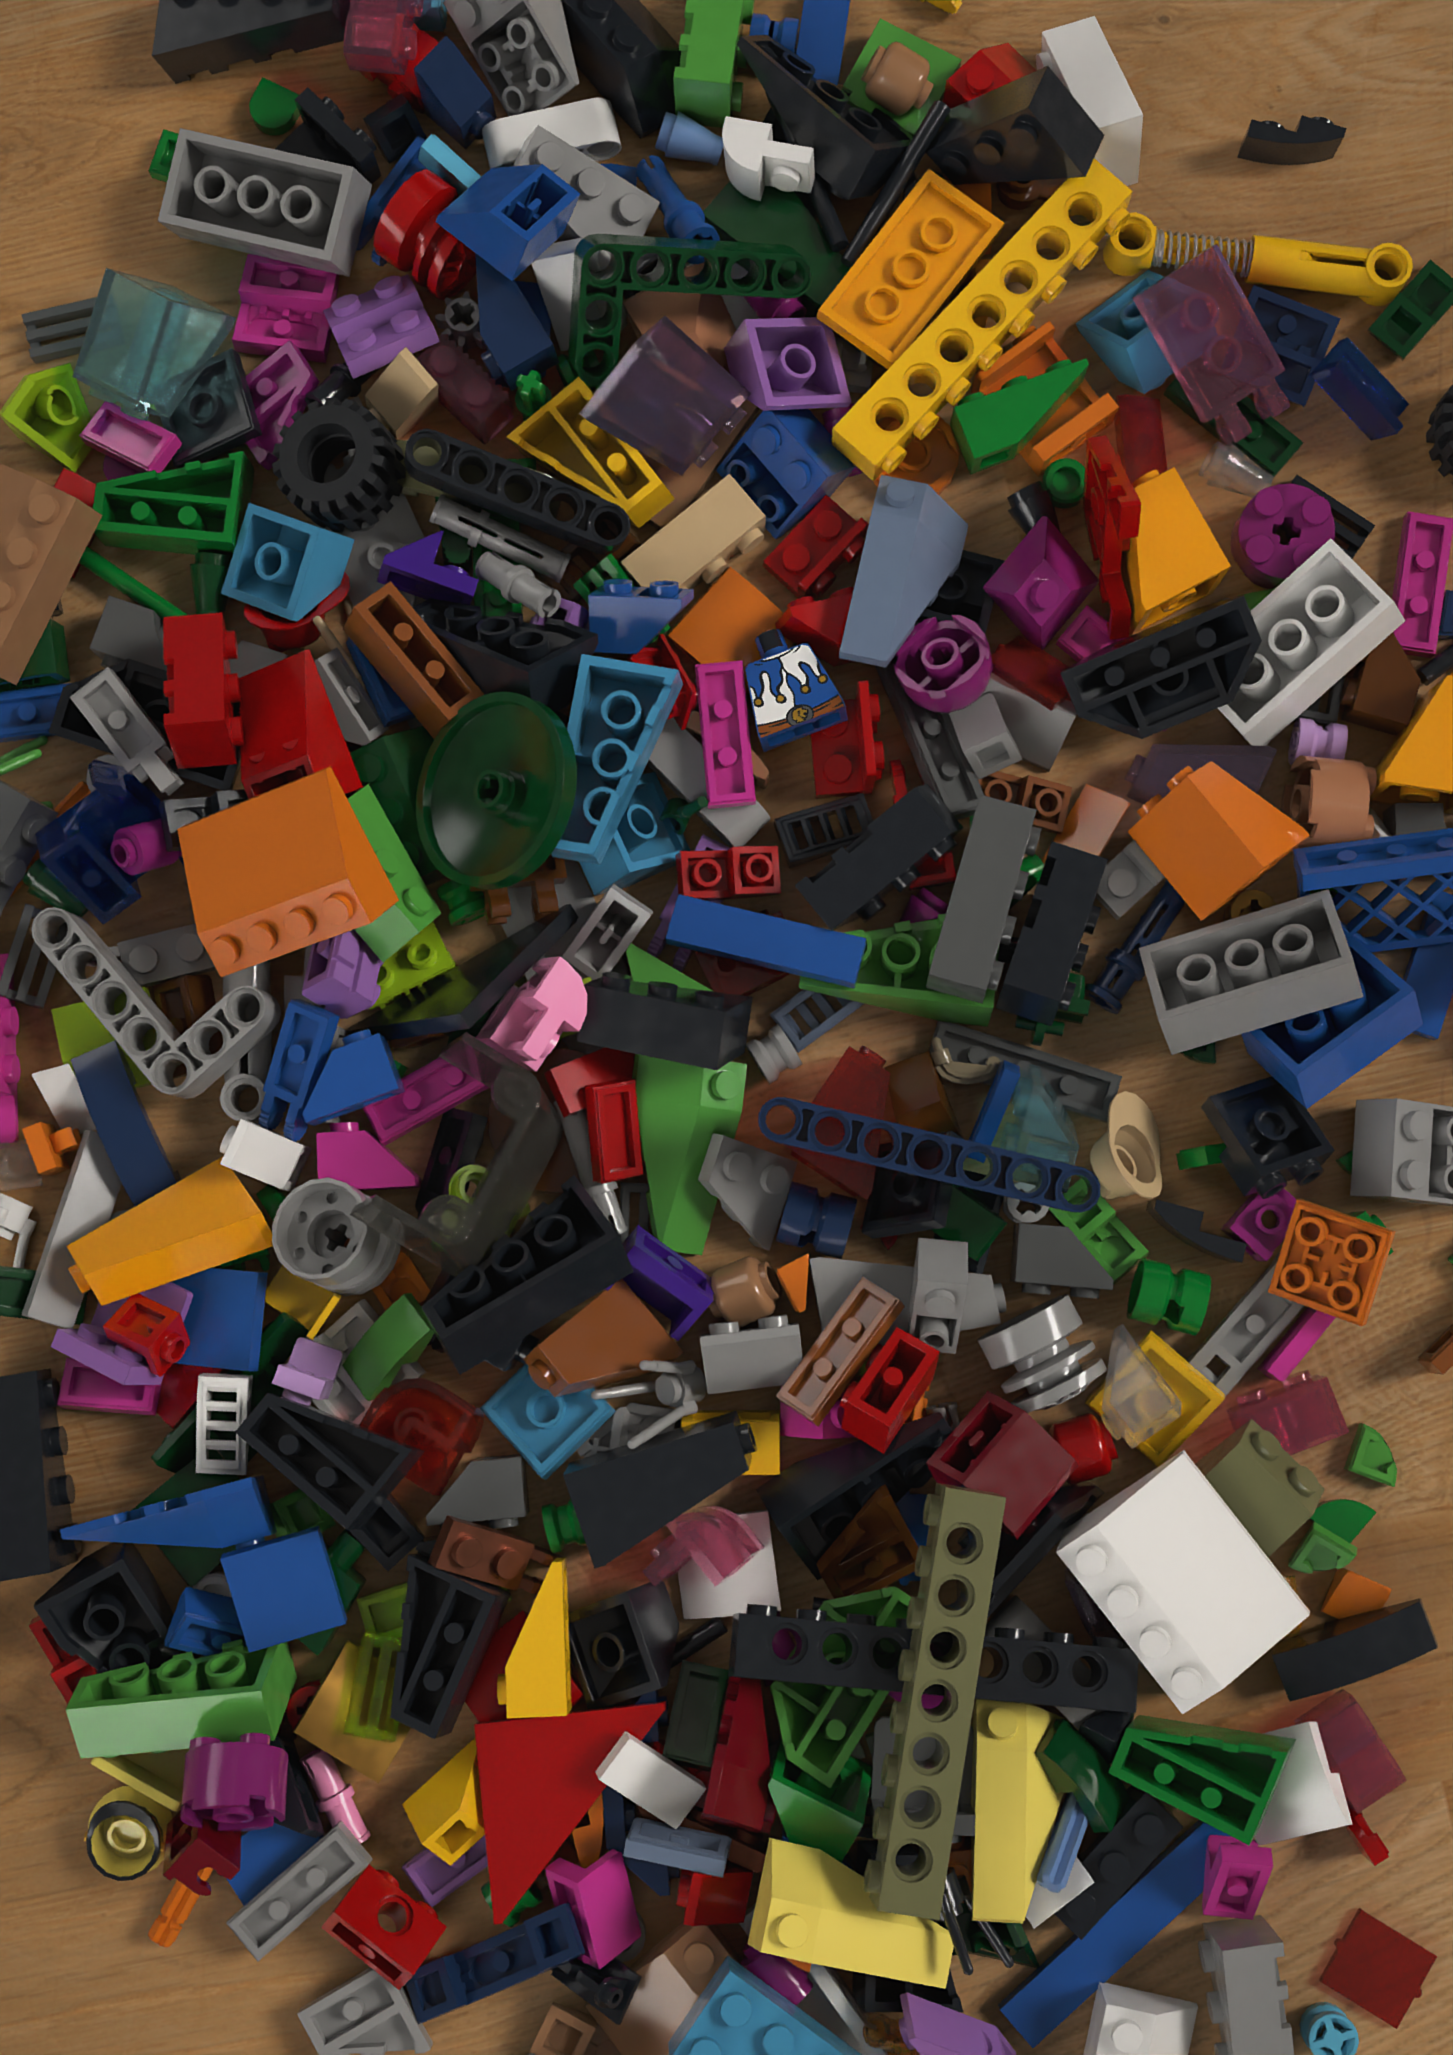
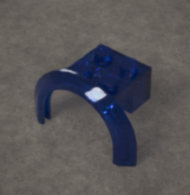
M93 760L89 763L88 770L92 785L96 790L38 831L35 836L40 860L104 925L142 897L137 879L147 873L129 875L116 865L111 855L113 836L120 828L161 818L158 807L161 801L145 783L140 782L135 775L128 773L124 767ZM181 856L179 859L184 866L183 857Z

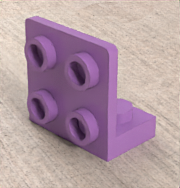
M172 1282L139 1293L179 1312L183 1323L193 1298L191 1291ZM129 1297L103 1306L99 1302L91 1324L82 1323L79 1329L57 1328L51 1347L122 1385H161L164 1374L159 1377L151 1373L144 1356L108 1339L103 1329V1325Z

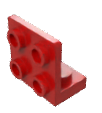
M868 680L858 681L855 699L843 700L847 711V721L810 734L815 799L853 796L860 793L864 795L872 794L875 780L882 779V770H884L883 743L873 739V734L877 733V723H880L878 693L869 694Z

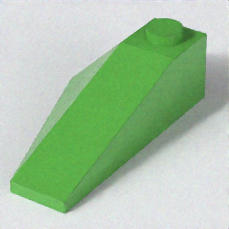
M635 1054L632 1079H635L639 1130L642 1143L641 1154L642 1161H645L649 1184L646 1199L652 1234L677 1253L702 1255L718 1198L711 1195L698 1178L712 1134H720L735 1139L742 1114L747 1064L729 1062L720 1069L713 1070Z

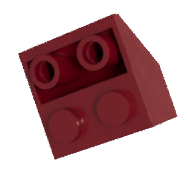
M989 1391L985 1393L926 1462L936 1483L994 1492L1006 1497L1001 1531L1015 1539L1021 1536L1078 1467L1076 1460L1026 1411Z

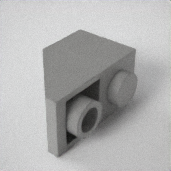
M918 1238L912 1277L908 1333L937 1349L940 1353L956 1354L968 1288V1242Z

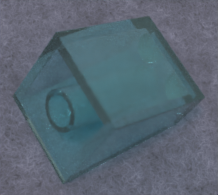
M106 268L72 377L90 386V395L110 403H116V401L121 403L120 411L131 417L145 421L148 420L150 414L170 418L203 371L202 369L206 362L213 357L232 330L236 318L173 285Z

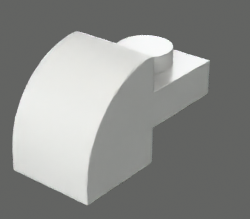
M726 116L722 129L726 172L730 182L740 193L757 201H761L765 186L776 187L785 192L800 191L811 193L815 179L814 148L773 141L772 124Z

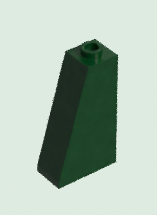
M729 181L703 211L705 223L715 228L720 241L784 244L793 247L809 261L813 269V280L807 292L801 295L802 304L807 309L805 317H817L818 309L850 270L849 267L841 262L842 254L831 250L823 229L794 191L785 192L776 187L765 186L761 201H757L740 193ZM743 258L736 261L738 265L749 272L751 266L750 259ZM788 261L780 267L777 274L778 281H787L793 277L796 271V261Z

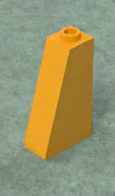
M222 1156L67 1245V1249L76 1264L67 1269L82 1294L92 1289L101 1306L267 1249L273 1246L272 1232L261 1210L234 1171L220 1164Z

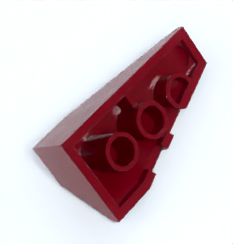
M729 1677L700 1820L759 1833L762 1830L763 1822H773L776 1809L768 1788L771 1767L760 1679Z

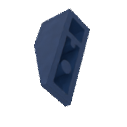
M475 253L480 335L487 349L480 356L493 379L497 380L503 377L512 391L517 388L516 379L519 374L528 376L531 370L541 374L560 362L552 341L515 280H509Z

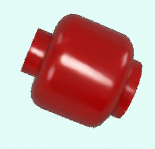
M1091 1413L1056 1422L1050 1427V1436L1078 1464V1467L1066 1480L1071 1485L1109 1474L1112 1470V1460L1119 1458L1107 1421L1099 1422Z

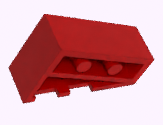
M222 612L163 617L164 664L167 666V681H163V692L169 701V713L164 714V728L177 768L185 769L237 764L236 746L244 745V732L241 716H233V703L241 702L239 675L230 671V660L238 659L235 630H226Z

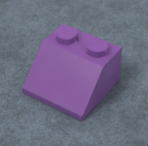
M816 317L744 319L724 347L734 391L763 411L848 407L852 403L833 330Z

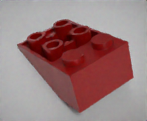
M310 649L239 678L241 689L240 716L244 732V745L240 746L241 781L248 799L331 766L345 794L363 787Z

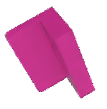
M612 1849L586 1869L560 1857L545 1868L554 1907L570 1903L586 1952L576 1959L600 1970L641 1937L642 1932L621 1852Z

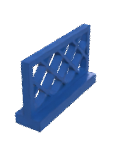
M1453 828L1293 849L1294 868L1297 873V898L1310 895L1311 890L1334 888L1338 891L1332 898L1336 911L1349 899L1363 908L1347 925L1340 921L1346 939L1353 936L1371 953L1453 942V904L1443 912L1430 903L1445 888L1450 887L1453 889ZM1433 875L1437 878L1421 895H1418L1406 886L1413 878L1418 876ZM1382 881L1388 885L1371 902L1357 893L1366 883ZM1400 893L1412 903L1394 918L1383 911L1382 908L1395 895ZM1422 910L1436 918L1425 930L1413 931L1406 926ZM1373 916L1388 925L1377 936L1364 937L1357 932Z

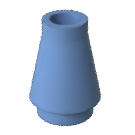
M666 111L655 149L665 152L664 157L705 162L717 166L723 149V138L678 111L677 115Z

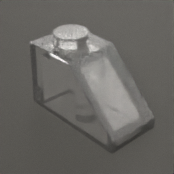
M1123 1324L1114 1329L1102 1403L1104 1414L1101 1415V1419L1107 1430L1116 1440L1123 1437L1130 1448L1133 1449L1179 1418L1182 1402Z

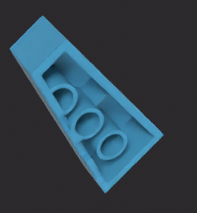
M581 654L567 727L577 764L576 794L570 819L560 841L551 853L552 857L601 865L681 691L683 681L679 670Z

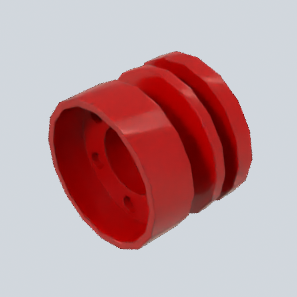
M424 169L416 172L405 181L389 201L375 230L373 246L379 256L398 270L403 272L412 270L414 282L420 286L427 287L429 293L437 299L444 300L446 297L451 298L460 292L476 274V256L474 251L436 223L437 216L459 197L457 189L433 171Z

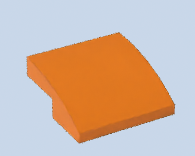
M728 567L667 633L666 637L694 665L743 660L745 692L747 695L749 687L745 667L761 659L755 638L766 631L776 629L775 623L783 615V612L731 567ZM784 637L789 649L794 642Z

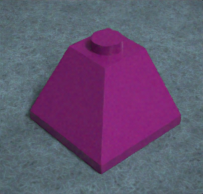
M1042 516L984 585L983 589L1032 646L1042 652L1099 583V579L1050 519Z

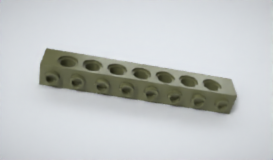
M936 1483L935 1494L929 1493L925 1501L923 1522L925 1525H929L926 1546H919L915 1561V1575L921 1577L918 1598L911 1597L907 1610V1628L913 1629L910 1649L902 1650L898 1666V1678L900 1681H904L901 1702L894 1701L890 1715V1732L896 1734L893 1754L886 1753L881 1772L882 1786H887L884 1807L878 1806L876 1808L873 1820V1838L879 1839L876 1859L868 1860L864 1876V1890L870 1893L869 1897L877 1911L940 1920L1006 1497L994 1492ZM965 1527L969 1535L967 1547L960 1553L951 1554L947 1549L948 1535L956 1528ZM947 1580H958L961 1587L959 1598L950 1605H941L938 1599L941 1585ZM940 1632H950L952 1635V1646L949 1652L940 1657L932 1656L930 1653L932 1638ZM933 1684L943 1685L944 1698L942 1702L935 1708H923L921 1697L924 1690ZM924 1737L935 1738L936 1748L933 1755L923 1761L915 1760L913 1758L915 1744ZM916 1790L926 1791L928 1795L927 1803L922 1810L916 1813H908L904 1810L905 1800L910 1793ZM911 1843L919 1845V1854L913 1863L906 1866L896 1864V1855L902 1846Z

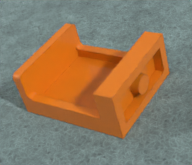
M1048 321L1038 329L1034 325L1030 326L1023 334L1015 338L1012 342L1013 347L1002 354L986 372L979 369L976 372L971 392H983L984 396L1001 390L1002 385L1019 376H1027L1028 379L1044 374L1045 370L1054 363L1069 359L1053 339L1055 327L1052 323ZM1084 379L1080 386L1019 453L1035 474L1040 477L1051 463L1066 458L1085 444L1087 438L1096 436L1111 425L1119 406L1108 392L1099 398Z

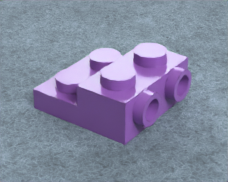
M408 274L402 277H386L380 280L374 289L358 296L356 294L344 295L336 299L330 308L323 310L353 379L391 363L405 347L413 354L440 342Z

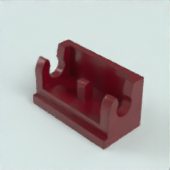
M180 1810L167 1824L163 1876L170 1881L176 1878L198 1895H211L210 1884L207 1881L201 1880L198 1877V1872L203 1868L209 1867L213 1868L218 1875L231 1880L240 1871L241 1831H217L218 1822L209 1819H203L202 1828L189 1826L181 1821Z

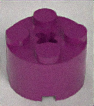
M1277 484L1260 490L1246 505L1233 527L1231 553L1235 563L1237 562L1240 569L1252 583L1267 589L1278 587L1330 538L1334 541L1335 523L1331 513V506L1324 497L1319 496L1307 487L1297 484ZM1278 529L1286 531V537L1291 538L1286 545L1280 544V536L1275 534Z
M263 1733L242 1734L239 1736V1742H221V1740L213 1737L191 1739L189 1751L185 1755L181 1821L189 1826L202 1828L203 1819L214 1820L218 1822L217 1831H251L269 1828L273 1826L274 1816L279 1821H284L288 1775L287 1752L282 1748L271 1746L270 1736Z

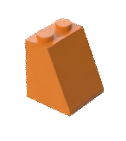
M1212 761L1196 771L1187 766L1177 773L1166 784L1171 791L1164 798L1160 794L1155 795L1139 808L1137 813L1141 819L1127 831L1201 921L1249 888L1310 836L1302 826Z

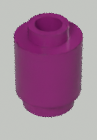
M161 818L118 829L113 836L111 844V855L114 862L129 875H137L174 864L182 856L181 851L167 852Z
M747 1943L744 1945L742 1952L745 1954V1957L740 1965L794 2005L799 2004L813 1988V1983L808 1978L809 1972L794 1966L780 1956L759 1952Z

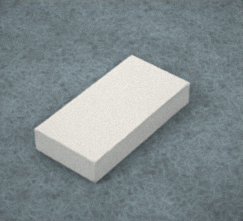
M627 1731L624 1732L595 1771L600 1781L674 1829L679 1827L706 1790L705 1785L700 1779Z

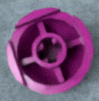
M951 615L953 621L945 620L938 622L936 617L923 620L914 626L913 631L896 653L898 659L894 668L900 685L915 704L932 712L951 713L968 707L976 702L986 690L991 677L993 666L986 635L976 622L961 615Z

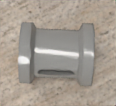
M1026 1179L1014 1183V1186L1019 1191L1027 1193L1032 1191L1038 1182ZM1008 1197L1003 1198V1212L1008 1219L1015 1223L1039 1221L1049 1210V1207L1033 1204L1036 1207L1034 1212L1026 1210L1020 1213L1016 1209L1019 1205V1200Z

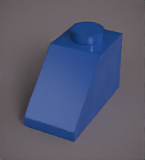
M368 1029L353 1033L342 1039L344 1046L332 1050L302 1113L305 1123L316 1126L405 1092L386 1037L380 1033L372 1035Z

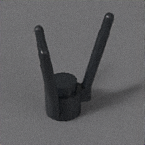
M948 1867L940 1920L935 1921L946 1922L963 1972L966 1975H971L974 1971L956 1916L963 1912L961 1904L963 1901L972 1914V1893L965 1875L957 1876L954 1867ZM976 1921L1007 1968L1013 1967L1014 1961L990 1922Z

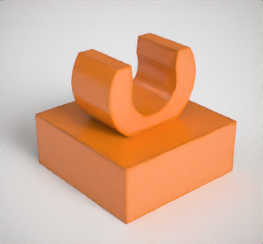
M38 1122L22 1129L38 1174L54 1176L70 1169L65 1154L78 1150L82 1139L78 1128L72 1129V1127H67L56 1132L54 1125Z

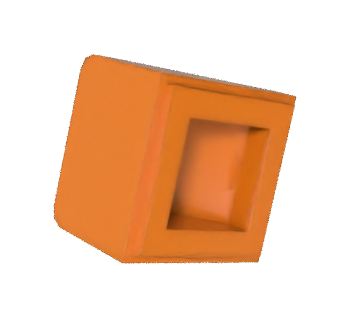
M809 1253L776 1269V1275L794 1311H798V1313L806 1310Z
M1343 1567L1337 1569L1320 1611L1337 1619H1342L1381 1609L1388 1600L1392 1589Z

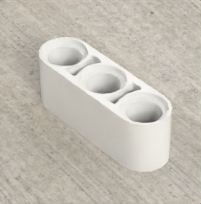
M591 98L500 118L486 124L482 129L490 169L513 166L524 142L538 125L596 162L616 156L622 148L612 104L605 98Z

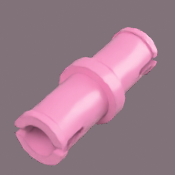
M317 1748L303 1756L299 1762L304 1767L318 1797V1800L315 1802L320 1813L325 1812L332 1828L342 1821L360 1844L366 1841L371 1836V1833L367 1830L352 1799L355 1791L351 1783L345 1784L332 1755Z

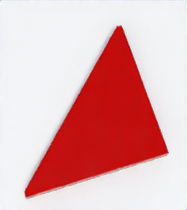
M666 1701L569 1712L567 1716L511 1718L474 1724L494 1925L502 1924L607 1787L605 1783L598 1779L595 1771L624 1732L627 1731L642 1741L666 1710Z

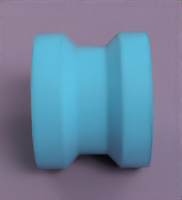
M1318 2002L1308 2007L1302 2014L1299 2024L1300 2034L1313 2055H1355L1359 2044L1358 2032L1351 2020L1347 2018L1346 2014L1339 2007L1328 2002ZM1323 2025H1324V2026H1325V2031L1323 2032L1322 2036L1320 2037L1319 2034L1321 2033V2030H1322Z

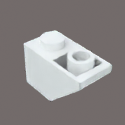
M240 1119L238 1126L232 1125L222 1140L220 1152L224 1156L220 1164L279 1189L292 1191L312 1148L300 1142H293L285 1138L284 1135L265 1129L259 1124Z

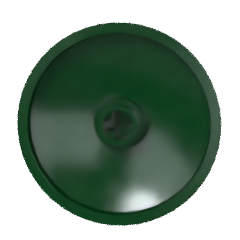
M494 692L480 696L458 710V714L444 725L437 734L426 755L419 776L416 794V820L420 840L428 858L447 878L478 889L493 890L509 887L537 870L557 846L566 829L574 805L577 785V764L569 733L555 712L543 703L518 693Z

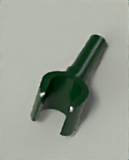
M700 796L690 803L681 798L669 799L659 820L664 821L666 818L676 819L678 822L674 832L681 835L686 830L691 816L708 805V800L704 796Z

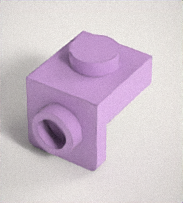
M300 1337L296 1340L288 1364L278 1365L272 1384L284 1388L282 1397L300 1404L310 1406L312 1399H328L344 1353L338 1349Z

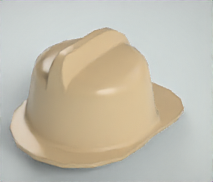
M1127 1091L1116 1094L1110 1102L1108 1131L1095 1142L1090 1152V1162L1101 1186L1100 1195L1105 1199L1126 1197L1136 1193L1141 1197L1153 1199L1159 1196L1162 1190L1160 1140L1157 1124L1146 1103L1136 1094Z

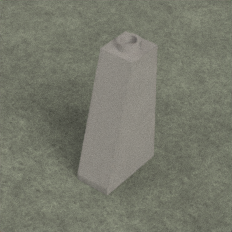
M823 1257L809 1259L822 1331L863 1276L900 1299L905 1305L878 1344L885 1345L896 1327L908 1333L914 1267ZM968 1273V1288L960 1331L1001 1324L999 1313L1007 1311L1002 1284H993L992 1275Z

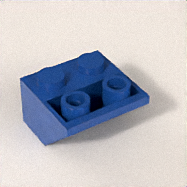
M543 164L491 168L437 216L436 223L509 280L513 281L564 233L580 193Z
M809 409L762 411L716 471L722 478L730 474L766 515V529L774 539H778L800 522L826 494L830 497L856 466L832 445V435Z

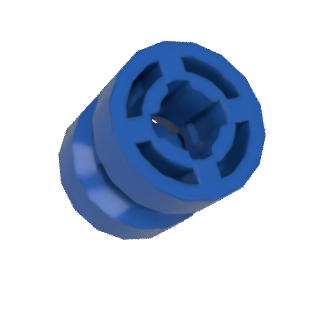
M753 13L749 36L768 35L796 54L799 19L785 17L781 21H773L766 14Z

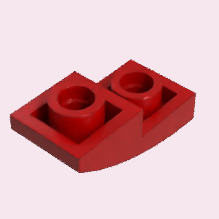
M778 846L731 847L728 850L680 851L675 855L678 894L711 901L781 894Z

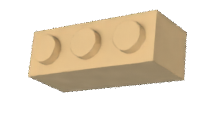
M728 474L620 562L621 566L638 587H650L651 582L663 580L676 581L679 583V588L694 589L704 580L709 584L715 581L728 568L726 562L739 551L747 554L760 544L764 538L763 532L766 529V515L736 480Z

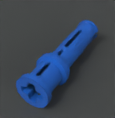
M655 155L648 156L654 167L651 169L643 158L637 165L636 175L650 195L660 202L658 207L664 215V229L670 238L720 241L715 228L705 223V214L699 204L686 199L666 169L662 159ZM699 255L693 256L687 262L690 264L704 263V257Z

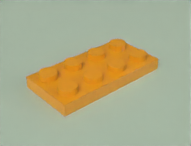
M928 169L821 305L816 318L888 370L932 323L1000 235L1005 223Z

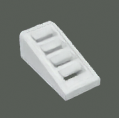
M202 1373L198 1375L196 1473L247 1474L249 1444L238 1434H236V1440L210 1439V1430L236 1431L251 1413L253 1375ZM213 1391L236 1392L237 1402L213 1401ZM212 1411L236 1412V1421L211 1420ZM209 1449L235 1450L236 1458L235 1460L209 1459Z

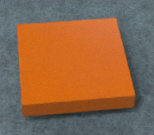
M1297 1199L1268 1293L1353 1324L1364 1326L1367 1323L1396 1231L1303 1199Z

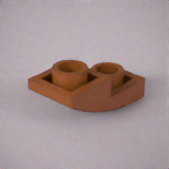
M999 771L978 779L985 796L1036 809L1032 826L1042 828L1041 831L1063 833L1072 787L1030 775L1021 778Z

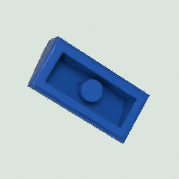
M185 1587L165 1637L164 1646L186 1652L192 1651V1653L204 1656L222 1653L223 1643L239 1639L243 1640L244 1647H246L247 1645L232 1597Z

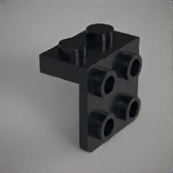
M307 87L295 99L303 123L279 144L275 150L354 167L365 179L373 184L381 176L374 152L377 150L374 142L359 127L353 131L343 121L345 119L343 113L330 98L325 96L321 100Z

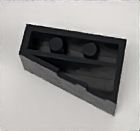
M1053 841L1051 842L1041 877L1037 883L1032 903L996 1006L997 1009L1051 1027L1058 1009L1068 1011L1076 984L1067 980L1071 970L1080 973L1089 945L1080 942L1083 933L1092 935L1101 907L1094 906L1093 903L1108 859Z
M615 972L602 973V977L584 984L587 992V1015L580 1031H578L577 1042L713 1070L720 1069L745 1053L753 999L751 996L681 988L675 984L660 981H651L649 983L631 981V976Z

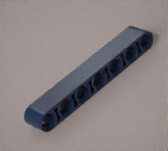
M776 1097L768 1100L758 1114V1124L761 1132L767 1139L784 1145L1068 1212L1082 1213L1090 1210L1100 1197L1101 1186L1098 1178L1091 1171L1079 1166L786 1097ZM777 1106L789 1108L795 1116L793 1129L783 1135L771 1132L766 1124L768 1112ZM833 1117L842 1124L844 1136L837 1145L825 1146L817 1140L815 1127L821 1119ZM873 1129H882L891 1136L892 1149L885 1157L875 1158L865 1149L864 1139L867 1133ZM924 1140L936 1143L941 1151L939 1164L929 1170L919 1167L914 1160V1149L916 1145ZM972 1152L984 1154L990 1164L987 1176L979 1181L969 1179L963 1170V1162ZM1024 1163L1032 1165L1038 1173L1036 1187L1027 1193L1019 1191L1013 1183L1015 1169ZM1073 1175L1081 1177L1087 1185L1085 1199L1077 1204L1069 1203L1062 1193V1186L1065 1180Z

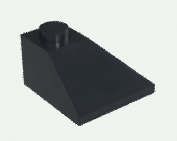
M663 1577L569 1613L570 1658L588 1710L605 1708L667 1686L679 1622Z

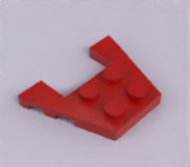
M1104 435L1087 438L1083 512L1093 561L1099 560L1101 564L1099 591L1102 603L1109 602L1110 622H1107L1106 626L1109 639L1114 640L1129 637L1131 605L1121 575L1122 552L1129 551L1130 538L1138 537L1141 502L1122 466L1119 454L1115 453L1107 436Z

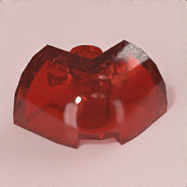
M420 1377L404 1379L389 1388L385 1387L371 1403L359 1425L425 1451L405 1475V1478L433 1496H440L464 1453L472 1452L484 1423V1412L443 1385Z

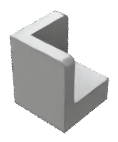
M992 693L979 697L976 702L962 710L949 713L962 751L978 779H982L1022 760L1018 747L1005 725L997 701Z

